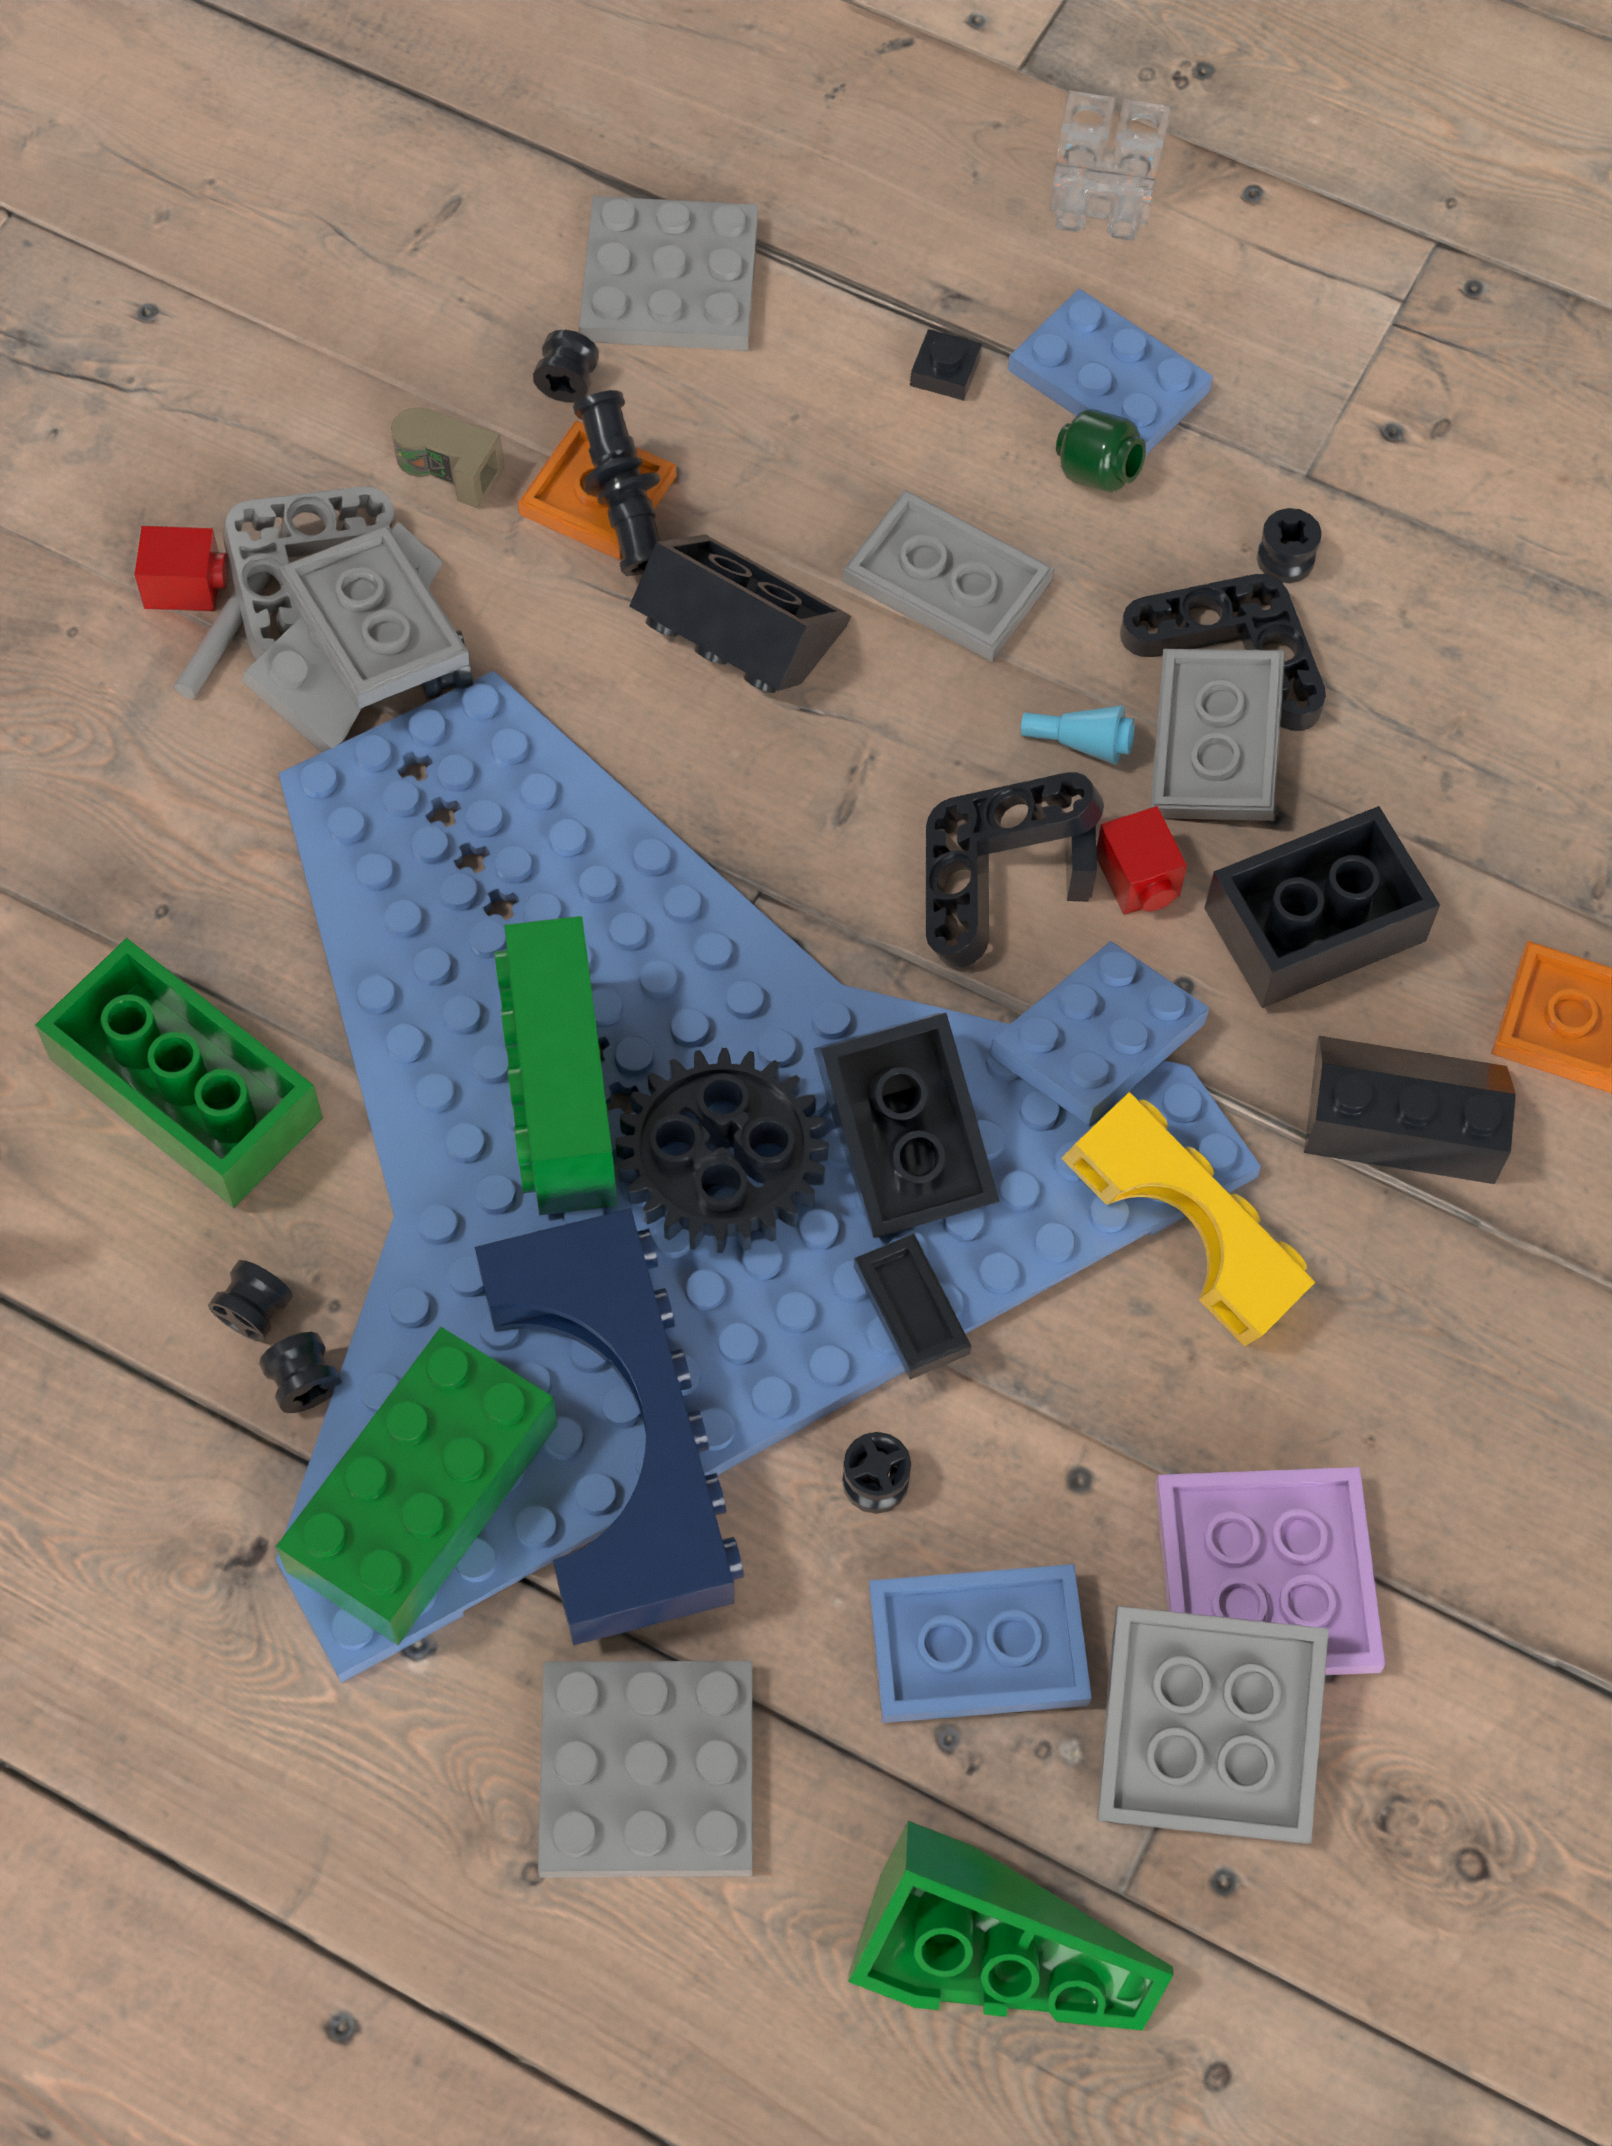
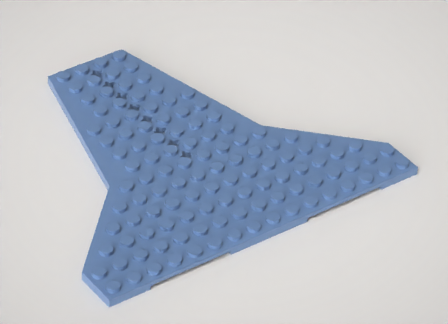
M495 671L473 680L474 685L469 688L454 689L335 746L334 749L330 748L278 773L394 1214L339 1374L342 1384L335 1386L285 1533L440 1327L448 1330L553 1396L558 1424L399 1645H396L288 1574L279 1554L277 1555L276 1562L341 1683L464 1616L463 1611L552 1563L554 1559L563 1557L599 1537L611 1526L625 1508L633 1494L642 1470L646 1443L644 1424L636 1402L621 1377L598 1354L583 1344L563 1335L536 1329H509L494 1332L478 1267L475 1246L631 1208L637 1231L649 1228L652 1235L658 1267L648 1269L653 1289L666 1288L670 1300L675 1327L665 1329L670 1351L682 1348L686 1358L692 1388L681 1391L687 1413L699 1410L702 1416L709 1450L699 1452V1457L704 1475L706 1476L713 1473L719 1475L906 1372L854 1269V1258L914 1233L965 1334L1140 1237L1148 1233L1152 1236L1186 1217L1174 1206L1161 1200L1147 1197L1126 1198L1106 1205L1061 1159L1123 1097L1088 1126L989 1056L993 1038L1010 1024L842 985ZM412 764L428 766L425 768L427 778L418 782L412 775L402 778L400 774L405 772L406 767ZM447 808L456 811L454 813L455 824L446 827L441 821L433 823L428 821L437 810ZM470 854H479L485 857L483 859L484 870L478 873H474L470 867L459 870L456 866L463 862V857ZM504 900L515 903L512 906L513 917L504 920L499 914L488 916L486 912L492 908L491 904L496 901ZM575 916L583 917L598 1043L606 1047L602 1051L603 1062L601 1063L606 1105L612 1101L611 1096L619 1092L632 1094L634 1091L651 1096L648 1090L647 1076L650 1073H654L668 1081L671 1078L669 1063L671 1059H676L686 1070L694 1068V1053L697 1050L703 1053L708 1064H717L721 1049L727 1048L731 1064L740 1065L748 1051H752L755 1056V1069L762 1071L768 1064L776 1060L779 1062L778 1081L780 1083L795 1075L800 1078V1092L797 1098L813 1094L816 1097V1112L811 1117H825V1136L820 1139L829 1142L828 1160L820 1162L825 1167L824 1184L810 1185L815 1190V1204L812 1208L795 1204L798 1209V1224L795 1227L777 1219L775 1220L776 1240L771 1242L759 1230L751 1232V1249L747 1251L740 1245L737 1236L727 1238L723 1253H717L713 1236L706 1235L695 1250L690 1249L689 1231L682 1229L672 1239H666L664 1235L665 1217L647 1225L643 1221V1207L646 1202L630 1205L627 1187L632 1182H620L618 1163L625 1159L617 1157L616 1138L626 1136L620 1130V1116L624 1114L620 1108L611 1111L607 1109L617 1206L539 1216L536 1192L523 1194L516 1150L515 1121L510 1096L507 1070L508 1059L501 1017L502 1006L494 951L507 950L504 925ZM947 1012L999 1202L873 1238L830 1111L813 1048L935 1013ZM1164 1060L1128 1091L1138 1101L1143 1099L1150 1102L1163 1114L1168 1123L1166 1130L1184 1148L1188 1146L1196 1149L1209 1161L1214 1170L1212 1177L1228 1193L1258 1177L1261 1165L1190 1066ZM726 1101L716 1102L709 1107L711 1111L718 1114H728L738 1108L733 1103ZM684 1112L681 1114L689 1117L699 1125L698 1120L691 1113ZM672 1142L663 1146L661 1151L668 1155L677 1156L688 1152L691 1147L682 1142ZM771 1143L761 1144L754 1149V1152L764 1157L777 1156L784 1151L778 1145ZM711 1144V1151L714 1152L717 1148ZM730 1147L728 1151L734 1156V1148ZM746 1174L747 1179L755 1187H762L764 1185L763 1183L756 1182ZM720 1184L709 1188L706 1194L713 1198L725 1199L733 1196L737 1191L729 1185Z

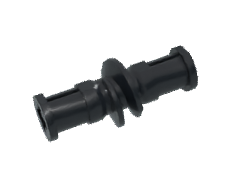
M618 390L601 391L586 396L573 405L575 415L583 421L590 444L589 454L595 467L584 479L583 486L588 495L597 497L598 504L608 505V518L611 527L616 532L624 559L619 563L622 573L626 576L642 575L656 542H660L654 521L656 517L652 500L647 496L646 491L658 485L661 479L657 473H640L639 468L643 466L642 460L637 457L633 437L628 434L621 410L625 405L623 393Z

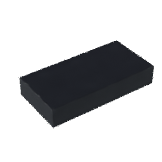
M914 1233L854 1258V1269L910 1380L970 1355L971 1344Z

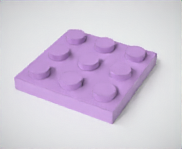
M1360 1467L1166 1474L1157 1476L1155 1489L1167 1611L1329 1629L1325 1675L1381 1673L1385 1667Z

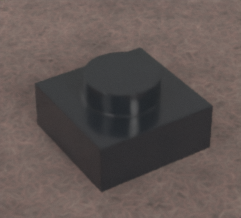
M928 329L911 370L910 386L964 401L981 358L982 344Z

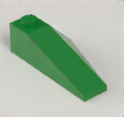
M908 1820L880 1874L851 1964L848 1982L913 2008L939 2010L940 2002L983 2006V2015L1007 2017V2010L1010 2008L1049 2012L1056 2022L1143 2031L1174 1973L1173 1966L978 1848Z

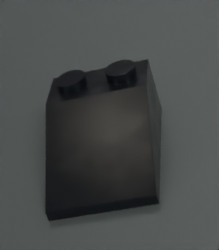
M947 1012L935 1013L813 1048L830 1111L873 1238L999 1202Z

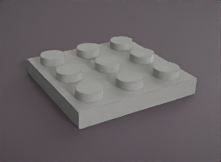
M593 196L579 333L587 336L594 343L748 351L758 229V205Z
M1116 1606L1096 1819L1104 1822L1311 1844L1329 1629Z
M752 1661L544 1662L538 1847L539 1878L746 1877L753 1875Z

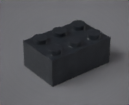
M1377 806L1214 871L1204 909L1260 1006L1264 1008L1426 942L1440 904L1380 806Z

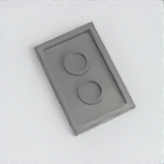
M904 490L844 567L842 582L993 662L1052 582L1054 568L915 494Z
M388 525L279 567L282 584L358 709L469 665L467 648Z
M1163 649L1150 808L1158 806L1164 818L1274 821L1285 663L1284 650Z

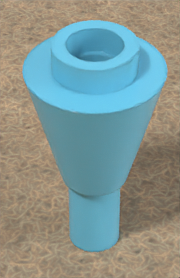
M1124 705L1064 713L1062 716L1024 712L1021 722V736L1059 740V743L1114 765L1118 764L1121 754L1131 753L1135 734L1134 718H1126Z

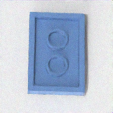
M1080 288L1009 356L1008 371L1075 416L1082 411L1096 409L1132 421L1139 430L1140 438L1146 444V455L1211 390L1213 380L1211 374Z
M1110 941L995 1036L992 1040L989 1056L1089 1126L1203 1027L1207 1019L1209 1007Z
M1074 1564L869 1580L868 1589L882 1723L1090 1705L1092 1697Z

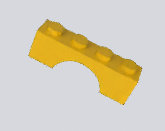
M1128 1092L1061 1159L1106 1205L1126 1198L1147 1197L1166 1202L1189 1218L1202 1238L1207 1255V1274L1198 1300L1245 1347L1262 1337L1316 1282L1305 1272L1307 1265L1301 1255L1283 1241L1276 1242L1259 1225L1260 1216L1255 1208L1240 1195H1230L1212 1177L1214 1170L1209 1161L1196 1149L1188 1146L1184 1148L1166 1130L1168 1123L1163 1114L1150 1102L1143 1099L1138 1101Z

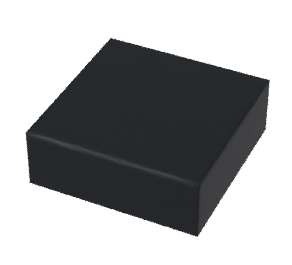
M1096 825L1088 832L1068 837L1067 901L1088 902L1089 898H1092L1097 872Z

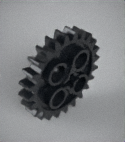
M727 1048L721 1049L717 1064H708L700 1050L694 1053V1068L688 1070L676 1059L669 1060L671 1078L666 1081L662 1077L650 1073L647 1077L648 1090L651 1096L633 1091L630 1095L631 1109L635 1114L628 1113L621 1114L620 1130L626 1136L616 1138L617 1157L625 1159L618 1163L620 1182H632L627 1187L628 1202L630 1205L646 1202L643 1207V1221L647 1225L665 1217L664 1235L668 1240L675 1237L682 1229L688 1230L690 1249L693 1250L699 1246L705 1235L713 1236L717 1253H723L727 1238L730 1236H737L745 1251L750 1250L751 1232L759 1230L771 1242L776 1240L775 1220L780 1219L784 1223L795 1227L798 1224V1209L795 1204L812 1208L815 1204V1190L810 1185H823L825 1181V1167L820 1162L828 1160L829 1142L820 1139L825 1136V1117H811L816 1112V1097L813 1094L797 1098L800 1092V1078L797 1075L780 1083L778 1081L779 1062L776 1060L768 1064L762 1071L755 1069V1056L752 1051H748L740 1065L731 1064ZM721 1101L731 1102L738 1106L737 1110L728 1114H718L709 1109L711 1105ZM684 1112L691 1113L698 1120L699 1125L689 1117L681 1114ZM672 1142H682L691 1147L688 1152L677 1156L668 1155L661 1151L663 1146ZM771 1143L778 1145L784 1151L777 1156L764 1157L754 1152V1149L761 1144ZM711 1144L717 1148L714 1152L711 1151ZM730 1147L734 1148V1156L728 1151ZM746 1174L756 1182L763 1183L764 1185L762 1187H755L747 1179ZM720 1184L729 1185L737 1191L733 1196L725 1199L713 1198L706 1194L709 1188Z

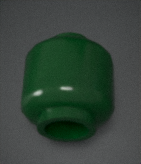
M1088 409L1080 412L1071 423H1067L1062 427L1056 441V453L1060 457L1061 468L1067 479L1084 486L1111 493L1121 489L1126 483L1133 482L1138 477L1145 461L1146 444L1140 438L1139 430L1132 421L1096 409Z

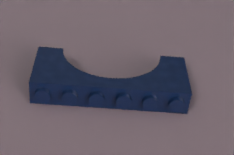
M630 1208L475 1246L478 1267L494 1332L509 1329L544 1330L571 1338L588 1347L604 1359L621 1377L636 1402L644 1424L646 1443L642 1470L633 1494L621 1514L598 1538L569 1555L553 1560L573 1646L735 1603L734 1580L744 1578L743 1565L735 1537L723 1540L721 1537L716 1516L726 1513L725 1500L717 1473L704 1475L699 1452L709 1450L708 1439L700 1411L687 1413L681 1390L692 1388L691 1378L683 1349L670 1351L665 1329L675 1327V1322L666 1288L654 1290L648 1269L658 1267V1260L649 1228L637 1231L632 1209Z

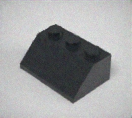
M706 534L656 542L629 606L647 616L645 623L653 630L672 637H676L679 634L696 644L694 651L701 657L721 665H725L727 662L746 672L744 675L746 682L770 693L801 685L847 627L851 615Z
M1319 1036L1316 1045L1304 1153L1495 1184L1511 1153L1516 1093L1508 1067L1499 1064Z

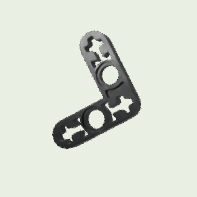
M1252 574L1141 597L1133 600L1126 607L1120 629L1121 642L1128 651L1141 657L1163 655V649H1195L1238 639L1242 640L1245 650H1263V647L1271 642L1286 644L1294 652V657L1284 663L1280 727L1291 731H1303L1313 727L1319 720L1326 698L1325 686L1289 592L1283 582L1276 577L1267 574ZM1259 598L1263 605H1270V608L1262 610L1258 603H1250L1251 599ZM1197 606H1206L1215 610L1220 616V620L1211 625H1202L1192 620L1188 612ZM1238 611V616L1233 617L1232 612ZM1171 614H1176V619L1170 620ZM1140 621H1147L1151 628H1158L1156 633H1148L1145 626H1138ZM1294 677L1292 687L1299 701H1307L1306 707H1298L1295 700H1286L1290 688L1289 680Z
M1078 772L1056 774L952 797L940 802L933 808L926 824V939L928 945L946 965L953 968H964L972 965L983 956L988 948L989 854L1077 836L1088 832L1097 825L1103 815L1104 803L1100 793L1085 775ZM1080 795L1082 799L1074 801L1073 810L1066 813L1063 809L1071 806L1072 797ZM1045 801L1049 806L1042 807V802ZM1016 805L1028 806L1027 816L1019 825L1012 828L1001 827L1002 817L1008 809ZM964 820L966 824L960 825L957 830V843L962 850H957L956 843L948 834L956 831L957 822ZM960 870L971 871L970 881L963 890L955 894L944 893L945 883L953 873ZM951 913H957L959 922L968 932L959 934L957 944L951 946L948 941L955 939L958 934V921Z

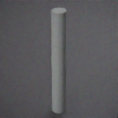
M258 572L251 575L247 583L250 589L260 595L272 575L266 572ZM235 590L174 684L175 690L186 698L195 699L243 623Z

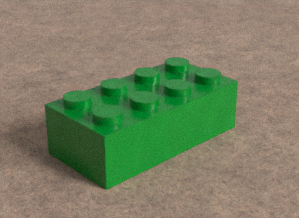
M575 916L506 924L504 928L507 950L494 951L502 1006V1026L507 1051L509 1088L514 1113V1132L523 1194L536 1192L539 1216L617 1206L612 1145L583 917Z
M127 937L35 1024L49 1059L233 1208L323 1119L315 1087L310 1081Z
M440 1327L275 1546L286 1572L396 1645H399L557 1427L553 1396L448 1330Z

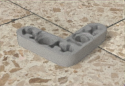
M361 486L246 500L237 503L229 510L223 530V542L249 648L256 659L275 642L274 639L267 638L270 627L269 614L278 612L276 623L281 636L302 616L281 582L279 567L289 564L288 557L315 554L388 525L391 528L394 518V506L385 493L373 487ZM359 508H366L369 516L376 517L375 524L372 526L366 525L363 517H356L357 510ZM335 510L339 511L338 521H344L341 531L336 530L337 514ZM303 512L313 513L322 519L325 530L314 536L305 535L295 528L293 518ZM276 517L282 518L281 534L283 538L278 537L279 526L274 527ZM252 522L253 528L256 531H261L260 539L250 540L249 534L241 531L242 524ZM266 572L273 575L279 581L281 589L274 595L261 596L250 589L247 580L255 573Z

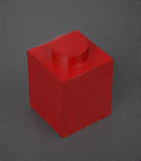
M141 527L134 576L144 609L215 612L218 588H227L229 562L227 553L218 551L213 528Z
M1158 806L1100 825L1096 846L1097 861L1123 915L1141 909L1148 912L1156 911L1168 906L1177 897H1180L1187 864Z

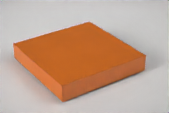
M575 420L519 500V515L621 560L623 555L616 532L611 527L608 518V505L598 504L597 497L588 495L583 486L584 479L595 467L589 454L590 444L584 424ZM636 447L637 457L641 458L643 465L639 468L640 473H657L660 475L661 482L646 491L647 496L652 500L655 510L677 477L676 464Z
M1527 940L1491 1054L1612 1093V967Z

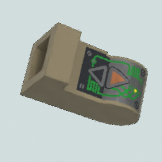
M420 407L407 409L399 413L393 420L391 432L397 464L401 470L411 476L423 477L431 475L453 484L456 487L459 502L479 509L504 468L500 434Z

